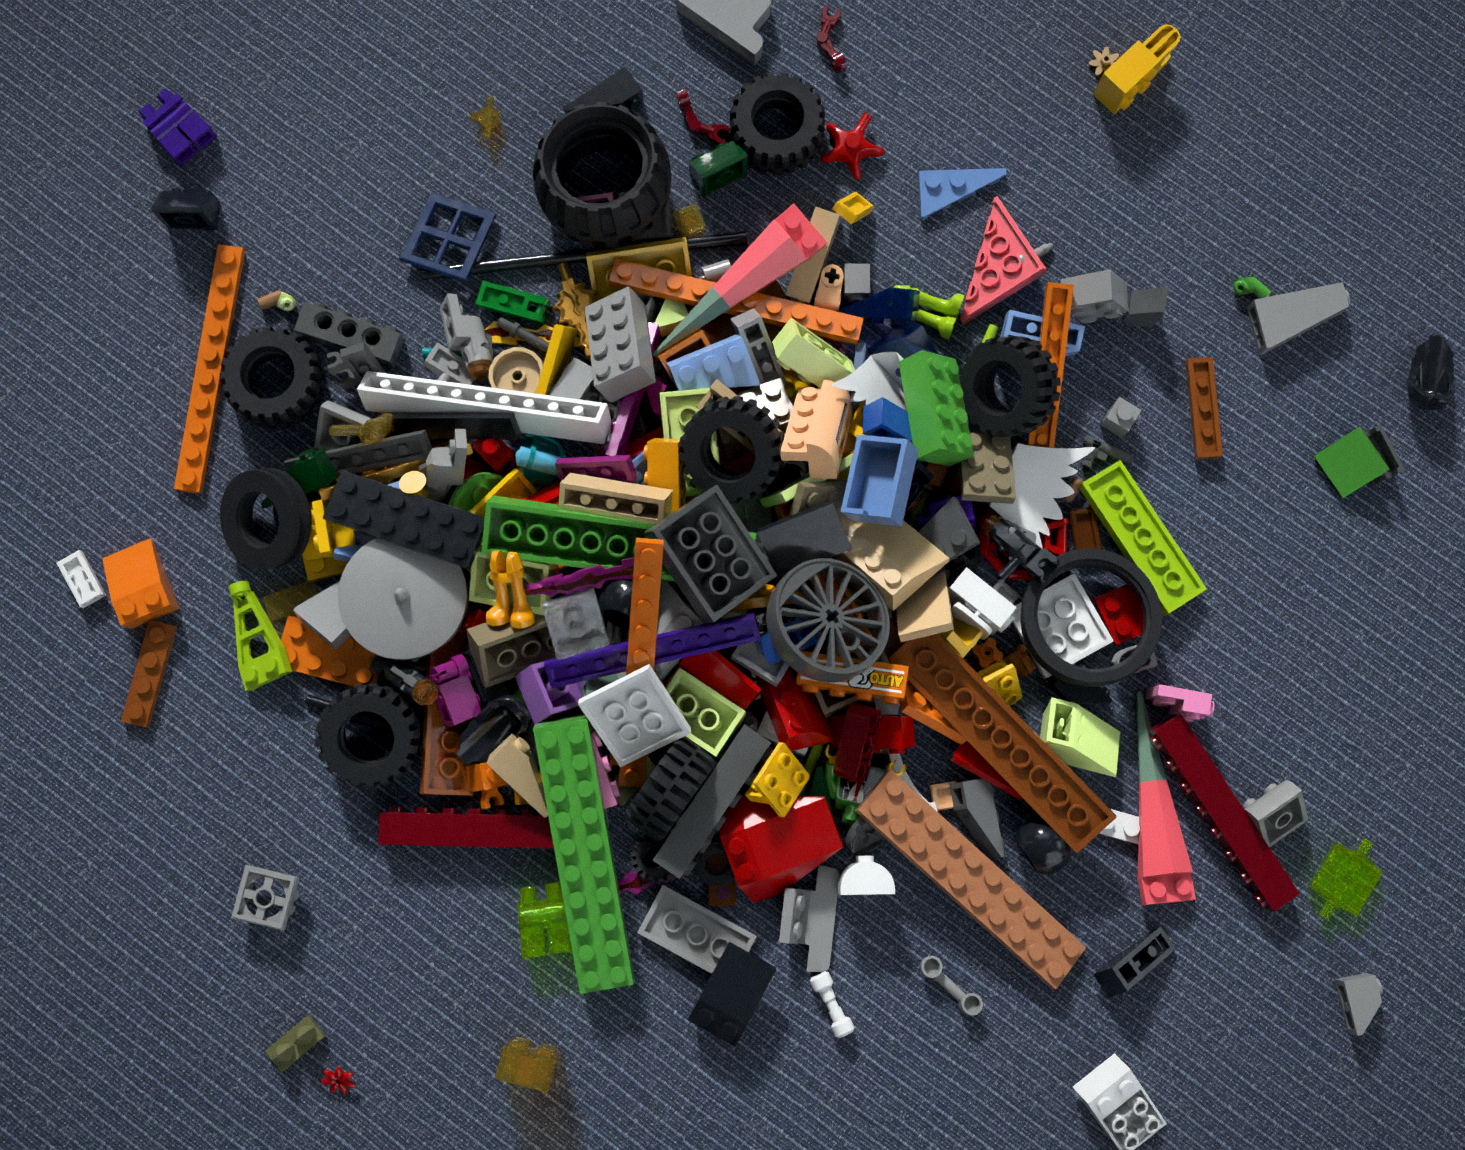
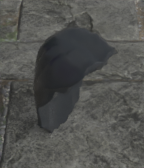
M1430 335L1427 341L1416 348L1407 380V391L1410 402L1418 408L1440 410L1454 396V352L1446 344L1445 337Z
M503 695L490 701L470 721L467 729L460 734V749L457 752L460 761H464L467 765L471 762L485 763L488 761L489 755L511 734L517 738L523 737L531 723L530 712L513 695Z

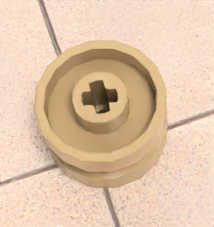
M512 347L504 350L494 358L489 368L491 387L536 393L543 362L535 352L524 347Z

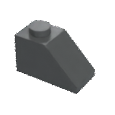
M1169 288L1131 291L1128 295L1129 312L1123 313L1122 322L1152 328L1165 313Z

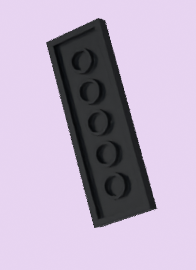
M342 470L322 519L470 570L483 538L485 517L426 497L405 493L401 489Z

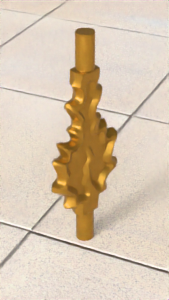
M561 263L558 265V269L563 280L562 290L556 294L559 301L552 311L560 313L559 325L565 326L569 324V327L578 329L577 335L580 337L579 349L584 350L585 356L591 362L585 307L596 302L595 297L598 295V291L585 289V282L577 283L576 279L571 276L568 264Z

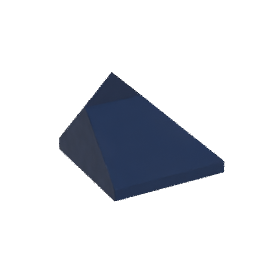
M910 320L904 321L867 348L871 355L897 352L903 359L921 350L938 354L924 327ZM897 368L895 373L901 378L900 368Z

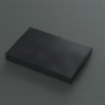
M833 500L756 529L777 578L784 576L803 562L812 559L831 558L852 550V545Z

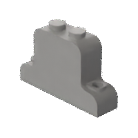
M676 0V10L751 64L755 66L761 59L764 38L757 32L770 16L771 0Z

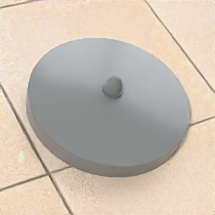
M376 538L362 546L346 565L339 583L338 605L347 630L364 648L388 659L414 660L438 651L457 633L467 611L468 586L460 566Z

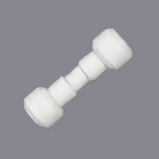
M824 971L811 977L810 984L813 990L820 993L823 1002L828 1007V1013L833 1021L831 1029L835 1037L841 1038L852 1033L855 1027L851 1018L844 1015L835 999L836 996L831 987L833 980L829 972Z

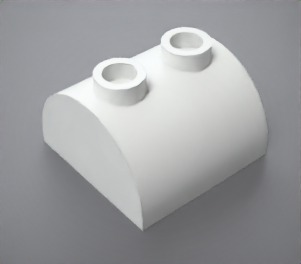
M864 855L856 856V862L848 865L839 876L837 891L840 895L895 894V884L889 871L882 865L874 862V856Z

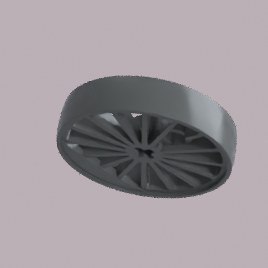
M819 558L797 565L777 583L767 604V629L776 651L791 668L803 676L816 681L835 683L860 675L876 662L888 641L890 631L889 613L880 591L863 572L839 560ZM817 575L825 576L826 595ZM833 578L842 582L835 597V600L833 594ZM808 579H809L810 582H811V585H812V587H813V590H814L815 594H814V593L811 591V589L805 584V582H806ZM846 587H850L855 594L842 606L838 607ZM798 589L807 600L793 592ZM858 596L865 605L842 611ZM786 600H789L807 611L783 608L782 605ZM868 611L871 620L852 618L849 616H853ZM782 616L809 619L810 621L785 627ZM854 626L872 628L873 637ZM809 627L813 628V631L797 645L793 644L787 634ZM817 633L820 636L809 659L799 651V648ZM825 637L827 640V666L816 662ZM843 637L849 641L850 646H846ZM860 640L871 646L869 653L859 646ZM854 652L862 663L854 665L850 653ZM835 654L842 658L845 668L835 667Z

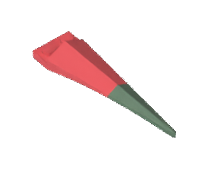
M793 203L766 227L653 352V356H658L722 313L808 261L827 244L826 240Z
M1139 690L1135 697L1138 733L1140 825L1137 881L1142 906L1193 901L1196 900L1191 876L1193 872L1159 752L1154 749L1149 741L1151 736L1147 730L1152 727L1142 693Z

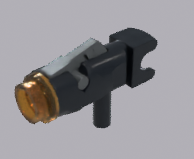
M996 515L990 516L983 524L981 530L985 533L984 536L991 540L1001 553L1005 552L1009 556V562L997 574L1001 581L1005 582L1021 565L1028 571V575L1038 583L1044 584V571L1041 568L1045 566L1053 570L1059 568L1058 558L1046 548L1042 549L1036 544L1035 533Z
M377 655L369 667L379 674L382 680L419 705H430L438 697V688L432 680L424 677L412 668L396 662L394 659Z

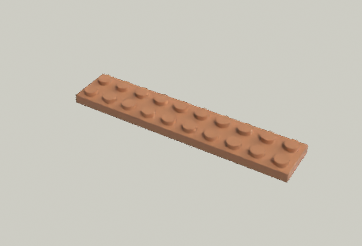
M887 770L855 811L1048 987L1056 990L1086 947L892 770Z

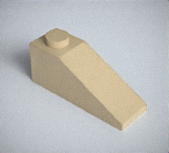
M511 734L489 755L487 765L545 818L548 816L543 783L532 752L529 750L530 746L521 737L517 738Z

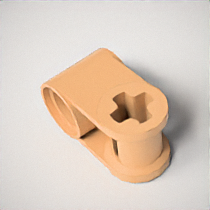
M830 264L822 270L819 287L815 296V307L839 311L844 278L843 271L839 266ZM831 270L836 271L835 275L839 276V280L835 279L834 283H828L829 278L825 277V274H830Z

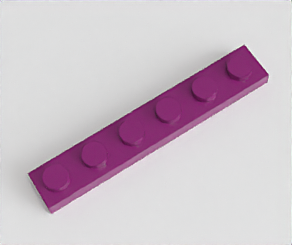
M648 322L654 363L656 356H653V352L659 347L662 337L659 324ZM646 387L620 398L618 403L619 414L617 419L612 421V435L610 441H606L604 445V456L624 455Z

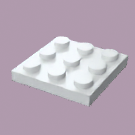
M1075 573L1043 590L1038 604V623L1044 640L1060 658L1073 664L1113 642L1111 635ZM1021 602L1015 605L1017 608L1012 613L1015 616L1012 624L1026 645L1020 623ZM1031 655L1043 678L1046 679L1052 676Z
M650 664L580 698L578 702L579 707L620 767L691 732V727Z

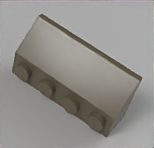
M563 595L550 600L544 616L534 614L535 622L529 627L513 628L509 621L500 626H491L483 623L466 629L470 651L485 688L514 678V676L532 664L569 654H576L579 650H582L577 610L565 600Z

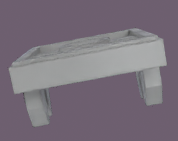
M245 865L231 918L284 931L289 915H292L296 908L293 904L299 897V893L296 891L299 877ZM265 877L263 887L258 888L256 891L252 890L254 888V881ZM274 879L283 886L286 898L275 895V892L272 890ZM261 890H268L272 896L271 902L266 906L261 905L257 900V895ZM250 899H253L254 904L257 906L255 915L249 911L246 905ZM273 904L283 906L276 915L264 918L266 908L271 907Z

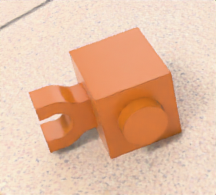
M487 762L466 766L471 792L482 791L481 808H491L489 803L491 797L494 799L495 806L504 805L503 797L498 792L497 787L508 785V783L489 767Z

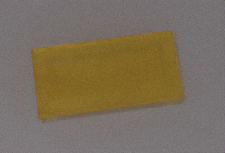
M310 580L262 597L270 622L273 623L287 618L288 615H295L293 610L298 605L317 595L318 592L314 581Z

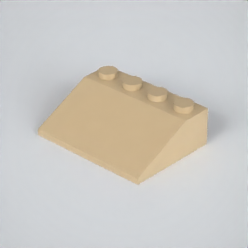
M844 514L840 515L852 545V550L831 558L850 564L863 572L878 588L886 605L892 611L899 607L949 562L950 558L904 520L902 527L878 524L876 521L875 523L852 521Z

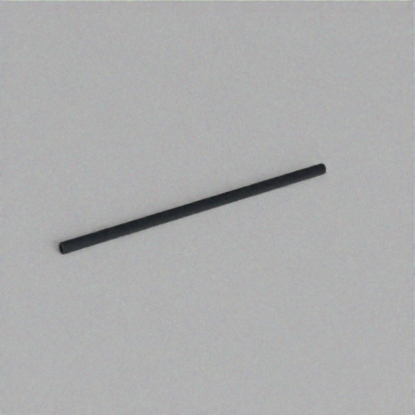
M746 231L686 238L688 250L747 244ZM643 243L619 245V247L630 246V245H637V244H643ZM599 247L476 261L470 275L553 266L561 263L587 262L586 252L611 248ZM463 263L448 264L446 266L460 270ZM421 268L422 280L447 278L446 276Z

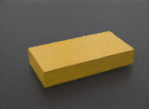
M854 192L837 201L832 209L852 225L869 215L874 207L860 194Z

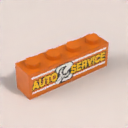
M801 651L810 659L812 652ZM818 654L816 662L827 666V655ZM835 656V667L845 668L842 658ZM851 658L854 665L862 663L860 659ZM875 662L860 675L835 683L816 681L798 673L796 684L802 687V691L808 693H818V689L829 691L828 695L844 697L845 693L855 694V699L871 701V698L875 697L882 698V703L898 705L899 701H905L909 666Z

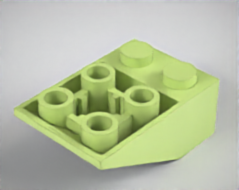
M1051 697L1043 713L1040 738L1067 765L1116 777L1120 731L1076 703Z

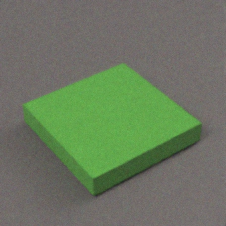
M1358 427L1314 455L1343 498L1389 470V467L1361 427Z

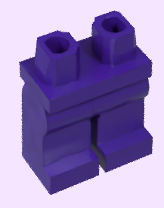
M164 89L157 96V99L163 104L155 111L148 104L141 108L139 113L144 120L143 124L181 167L198 153L192 144L180 133L181 131L199 150H202L217 135L177 93L174 95L169 90Z

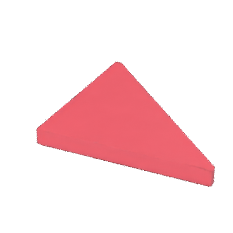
M998 196L993 200L991 215L987 221L983 243L979 250L974 275L968 288L963 314L960 317L963 325L1047 273V269ZM1018 255L1025 256V261L1023 263Z

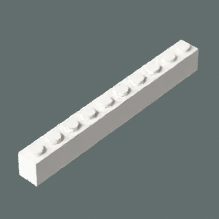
M372 371L366 372L357 388L366 411L380 413H514L521 433L605 444L612 424L607 403Z

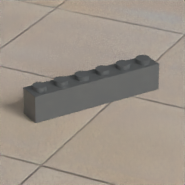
M744 724L654 857V862L679 879L683 874L686 876L690 874L697 864L693 861L697 852H705L712 841L708 836L713 829L719 831L727 819L723 814L728 806L734 808L742 797V794L738 792L744 783L748 786L757 774L753 769L759 761L764 763L772 752V749L769 748L770 741Z

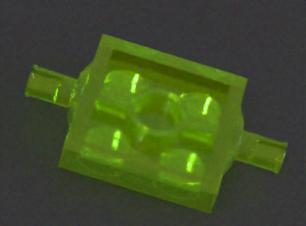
M1363 838L1356 851L1349 850L1338 842L1332 844L1308 885V888L1321 895L1323 900L1326 901L1318 916L1329 921L1335 908H1340L1354 917L1358 916L1384 872L1374 866L1366 857L1372 845H1374L1373 842Z

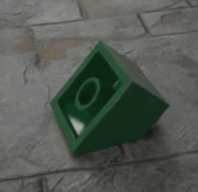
M734 141L721 143L707 154L696 155L689 162V173L702 197L747 176L748 156Z

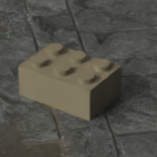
M781 378L735 393L743 397V400L746 402L749 399L757 401V407L760 409L764 406L770 410L768 416L771 419L776 417L780 423L777 428L783 431L784 434L786 433L793 405ZM719 428L716 430L727 461L751 452L724 429ZM737 432V433L740 434L743 438H745V435H744L743 432Z

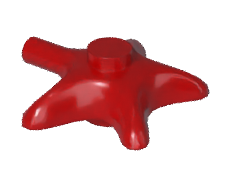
M863 113L857 126L849 131L839 128L832 122L828 123L826 129L835 142V148L822 155L820 161L822 163L844 162L850 169L852 176L859 180L861 178L860 160L866 157H880L885 154L884 148L871 144L864 137L865 130L872 116L868 113Z

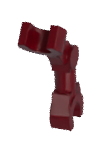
M825 5L822 9V27L817 35V45L828 55L835 72L839 73L846 69L844 65L846 60L840 52H836L831 40L828 38L831 29H834L840 21L841 10L837 9L834 16L827 15L828 6Z
M686 89L676 92L679 105L686 115L690 132L706 135L709 140L717 145L726 142L725 139L719 138L718 134L720 132L729 134L730 127L725 124H712V127L702 124L697 120V116L692 110Z

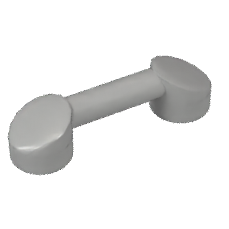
M927 956L921 961V974L925 978H934L958 1001V1007L962 1013L977 1015L981 1012L983 1002L980 996L974 993L965 994L942 972L943 965L939 958Z

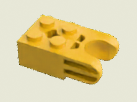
M1166 24L1159 27L1143 44L1138 40L1103 73L1093 95L1114 115L1120 109L1126 110L1134 101L1133 97L1138 92L1140 94L1144 93L1151 85L1150 81L1165 67L1170 59V53L1180 41L1179 31L1175 27Z

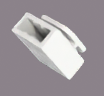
M967 567L949 588L950 602L953 604L951 608L952 616L979 629L983 633L980 637L982 640H985L990 634L993 635L997 630L1002 633L1015 618L1012 613L1017 607Z

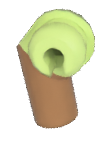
M280 290L257 299L262 310L276 306L284 311H291L296 305L295 299L291 295Z

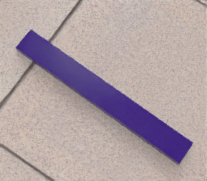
M754 612L718 620L713 623H705L658 634L654 665L761 640ZM628 642L546 660L544 668L551 689L625 672L627 670Z

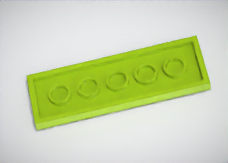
M1121 460L1078 486L1124 557L1138 566L1151 581L1157 592L1164 616L1207 590Z

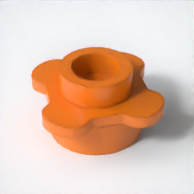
M988 638L985 643L981 645L976 644L972 648V652L976 655L982 668H988L990 664L995 661L1000 662L1003 659V653L998 651L996 641L993 638ZM989 651L990 655H986L985 652Z

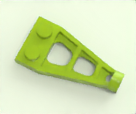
M239 581L228 586L234 608L238 668L245 691H253L291 673L292 669L285 646L255 593L251 591L249 581ZM253 611L259 626L247 631L245 614ZM262 635L269 650L267 653L253 659L250 649L251 639Z

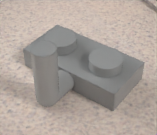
M438 342L423 363V366L440 376L438 381L472 385L479 374L469 372L462 357L449 351V349Z

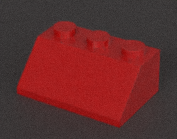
M717 650L683 658L679 663L684 671L745 711L761 693L759 686Z
M789 666L777 687L762 678H759L757 684L761 688L760 694L779 742L785 743L790 751L833 742V735L815 693L802 691V687L796 684L798 672Z

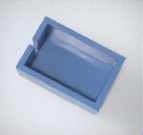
M858 434L840 512L852 521L875 523L876 521L882 525L902 527L919 449L908 439Z

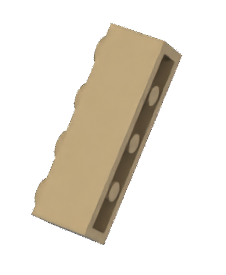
M569 473L560 482L559 508L657 524L671 514L673 490Z

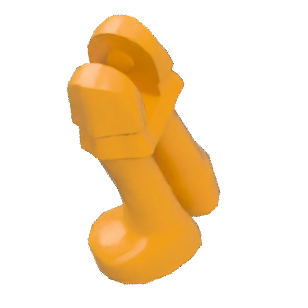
M492 551L489 567L491 570L490 578L495 588L496 604L486 612V623L491 626H500L510 621V625L513 628H526L533 625L535 616L525 595L522 578L525 572L522 569L523 564L519 554L512 551L508 553L505 569L503 551ZM509 582L511 585L513 596V607L511 605L507 583Z

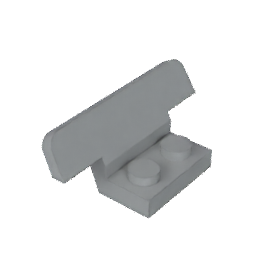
M821 865L818 866L815 891L785 888L779 942L809 945L806 972H824L830 966L838 895L837 887L840 875L835 868Z

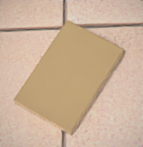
M945 572L934 574L896 608L898 633L901 642L954 630Z

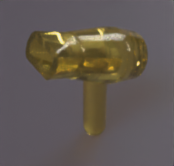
M383 413L377 418L367 420L362 425H333L329 428V433L332 436L359 435L363 443L371 445L382 441L388 433L394 431V420L391 413Z

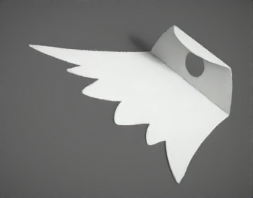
M897 352L870 355L853 373L832 384V386L839 389L855 391L854 401L866 400V405L884 397L906 410L902 379L895 373L896 369L899 368V361L903 360Z
M1018 443L1012 449L1016 499L1013 504L988 502V505L1005 520L1035 533L1036 544L1042 548L1039 532L1047 536L1050 535L1048 526L1043 518L1063 519L1062 512L1053 498H1063L1074 494V490L1061 477L1076 474L1078 470L1068 465L1087 456L1095 447L1065 449L1036 447Z

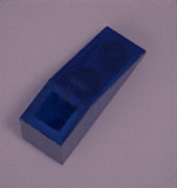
M887 288L837 310V312L857 317H869V323L884 324V319H893V325L909 326V321L917 322L920 291Z

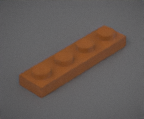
M1213 357L1187 358L1185 360L1194 457L1195 460L1219 459L1223 457Z
M149 620L121 722L150 727L177 631L176 626Z

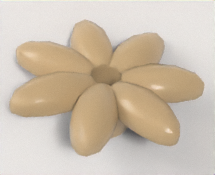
M1108 47L1104 48L1102 54L1094 50L1093 56L1096 59L1091 60L1088 64L1089 66L1097 67L1095 75L1098 76L1103 70L1105 72L1115 63L1114 61L1119 57V54L1109 55Z

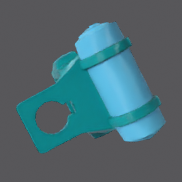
M526 435L524 439H521L519 449L515 454L516 464L523 468L525 478L529 482L534 481L535 478L540 479L541 489L549 486L555 478L559 479L555 463L559 458H566L561 444L552 438L541 435Z

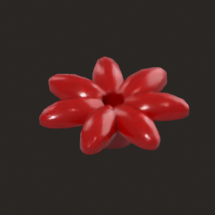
M339 1066L336 1067L335 1073L327 1069L324 1070L327 1078L322 1079L321 1083L331 1085L329 1090L331 1093H334L339 1088L341 1093L347 1094L348 1088L356 1087V1083L350 1081L353 1073H345Z

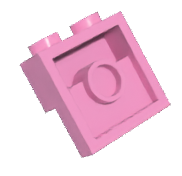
M1160 684L1146 689L1145 699L1152 700V705L1159 707H1168L1170 705L1169 714L1181 713L1186 722L1199 721L1204 719L1205 716L1212 717L1214 702L1211 701L1212 694Z

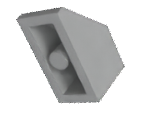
M1368 973L1335 979L1347 1032L1356 1036L1363 1035L1382 1003V985L1375 975Z

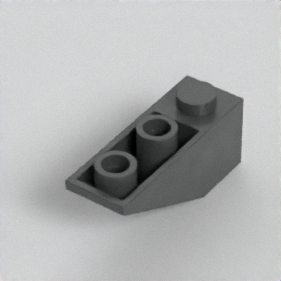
M984 779L949 784L954 811L986 857L989 859L1005 857L1004 841L1000 834L999 814L995 807L992 784Z

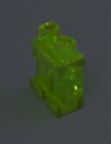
M560 882L545 884L547 897L545 899L537 900L535 885L520 888V902L517 904L522 959L544 956L548 953L550 955L572 951ZM545 927H547V935H548V942H549L548 944H547V937H546V929H545Z

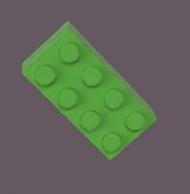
M921 350L899 361L913 445L919 449L916 460L952 466L974 456L956 359Z

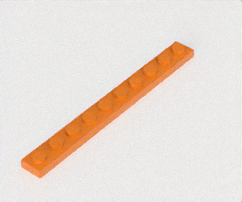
M219 244L217 247L174 489L176 491L203 493L222 386L219 373L224 372L221 362L223 358H227L226 351L229 346L245 256L243 247Z
M615 259L609 278V286L621 289L629 286L634 292L696 306L716 284L715 282ZM757 292L724 312L738 316L754 308L762 317L763 323L784 327L789 319L793 318L815 335L855 345L858 343L863 318Z
M636 538L626 675L648 664L654 670L664 540ZM647 755L620 767L618 786H643L646 781Z

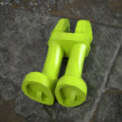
M895 285L892 293L908 301L904 303L897 300H889L887 309L898 317L903 316L907 320L910 318L936 329L942 338L949 340L965 295L956 293L949 300L928 295L918 288H911L910 285ZM918 304L928 307L930 309H933L946 315L947 317H941L938 315L931 314L929 312L916 308V306Z

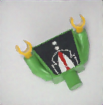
M828 744L825 752L829 760L826 761L824 774L829 797L835 800V807L844 810L842 822L852 826L860 816L855 810L887 770L870 766L868 775L861 784L838 777L833 771L836 755H831L828 752ZM894 760L890 763L889 770L900 776L906 771V764H903L901 772H896L893 768L896 762Z

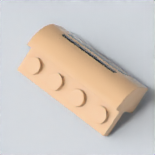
M823 380L821 388L807 387L798 389L780 451L781 460L808 461L810 478L837 479L853 416L852 401L847 390L832 386L835 382Z

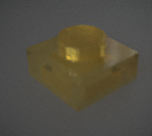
M696 203L673 212L674 220L682 237L705 229V223Z

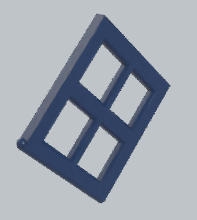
M431 192L402 255L399 256V260L466 283L469 281L470 273L496 219V213ZM437 206L456 212L448 231L428 226ZM463 215L482 221L474 240L454 234ZM423 235L443 241L434 261L414 255ZM449 244L469 250L460 270L441 264Z

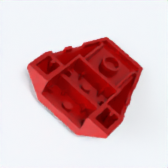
M742 795L734 808L728 806L723 814L727 819L719 829L720 839L738 886L753 903L778 896L785 891V888H789L843 848L842 840L825 796H798L786 816L779 817L769 804L752 802L745 795Z

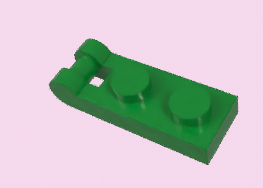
M482 281L476 300L478 308L530 321L540 326L545 324L546 317L544 315L546 309H549L551 300L548 298ZM530 304L537 306L535 312L528 311Z

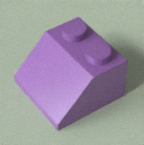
M545 661L532 664L514 676L534 725L556 719L579 709L578 702L581 698L583 681L551 689L544 668Z

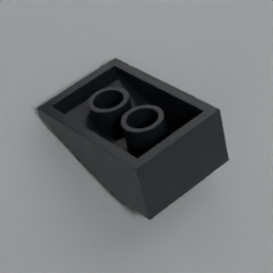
M729 942L697 999L688 1021L736 1046L777 968Z

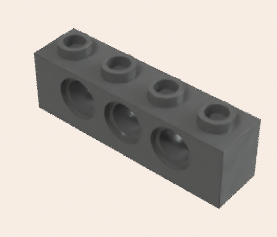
M304 302L294 331L301 338L337 350L364 342L380 364L395 368L405 342L399 333L400 331L395 327L385 325V328L377 326L374 321L364 317L358 320L352 318V315L346 311L337 310V312L328 310L326 305L319 302H314L313 304ZM332 321L330 328L322 329L323 323ZM349 329H356V333L352 337H345ZM375 336L380 337L377 344L369 345L371 338Z

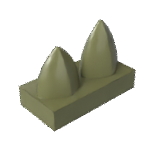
M307 1015L265 1052L282 1073L321 1041L326 1034L312 1016Z

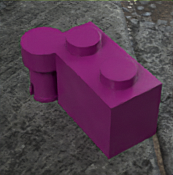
M459 654L451 657L448 662L431 668L432 675L426 678L433 683V696L445 727L454 726L476 717L481 711L482 703L478 694L473 690L471 684L472 676L465 657Z

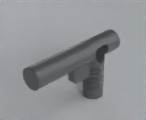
M1087 434L1084 437L1082 444L1093 447L1094 442L1099 447L1085 456L1082 467L1091 469L1095 458L1105 461L1108 455L1127 464L1131 463L1132 454Z

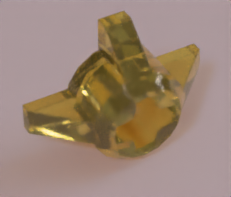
M487 96V106L483 107L479 113H470V120L480 124L481 128L485 130L484 137L491 138L492 132L501 126V116L498 110L494 108V97Z

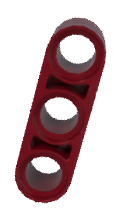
M853 702L849 706L833 771L836 776L857 784L864 782L869 772L882 715L880 710L858 702Z

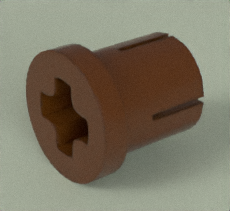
M1025 644L1017 646L1003 657L1006 663L1009 662V664L1014 665L1019 678L1028 675L1026 669L1031 673L1037 668L1027 653Z

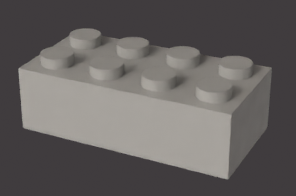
M628 286L586 306L585 314L594 387L611 403L655 383L645 304Z

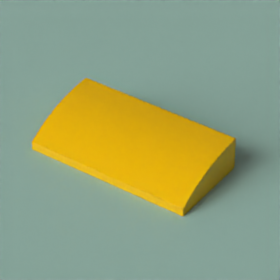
M686 237L586 252L592 290L598 291V295L595 297L596 301L622 290L621 288L609 286V278L615 259L692 277Z

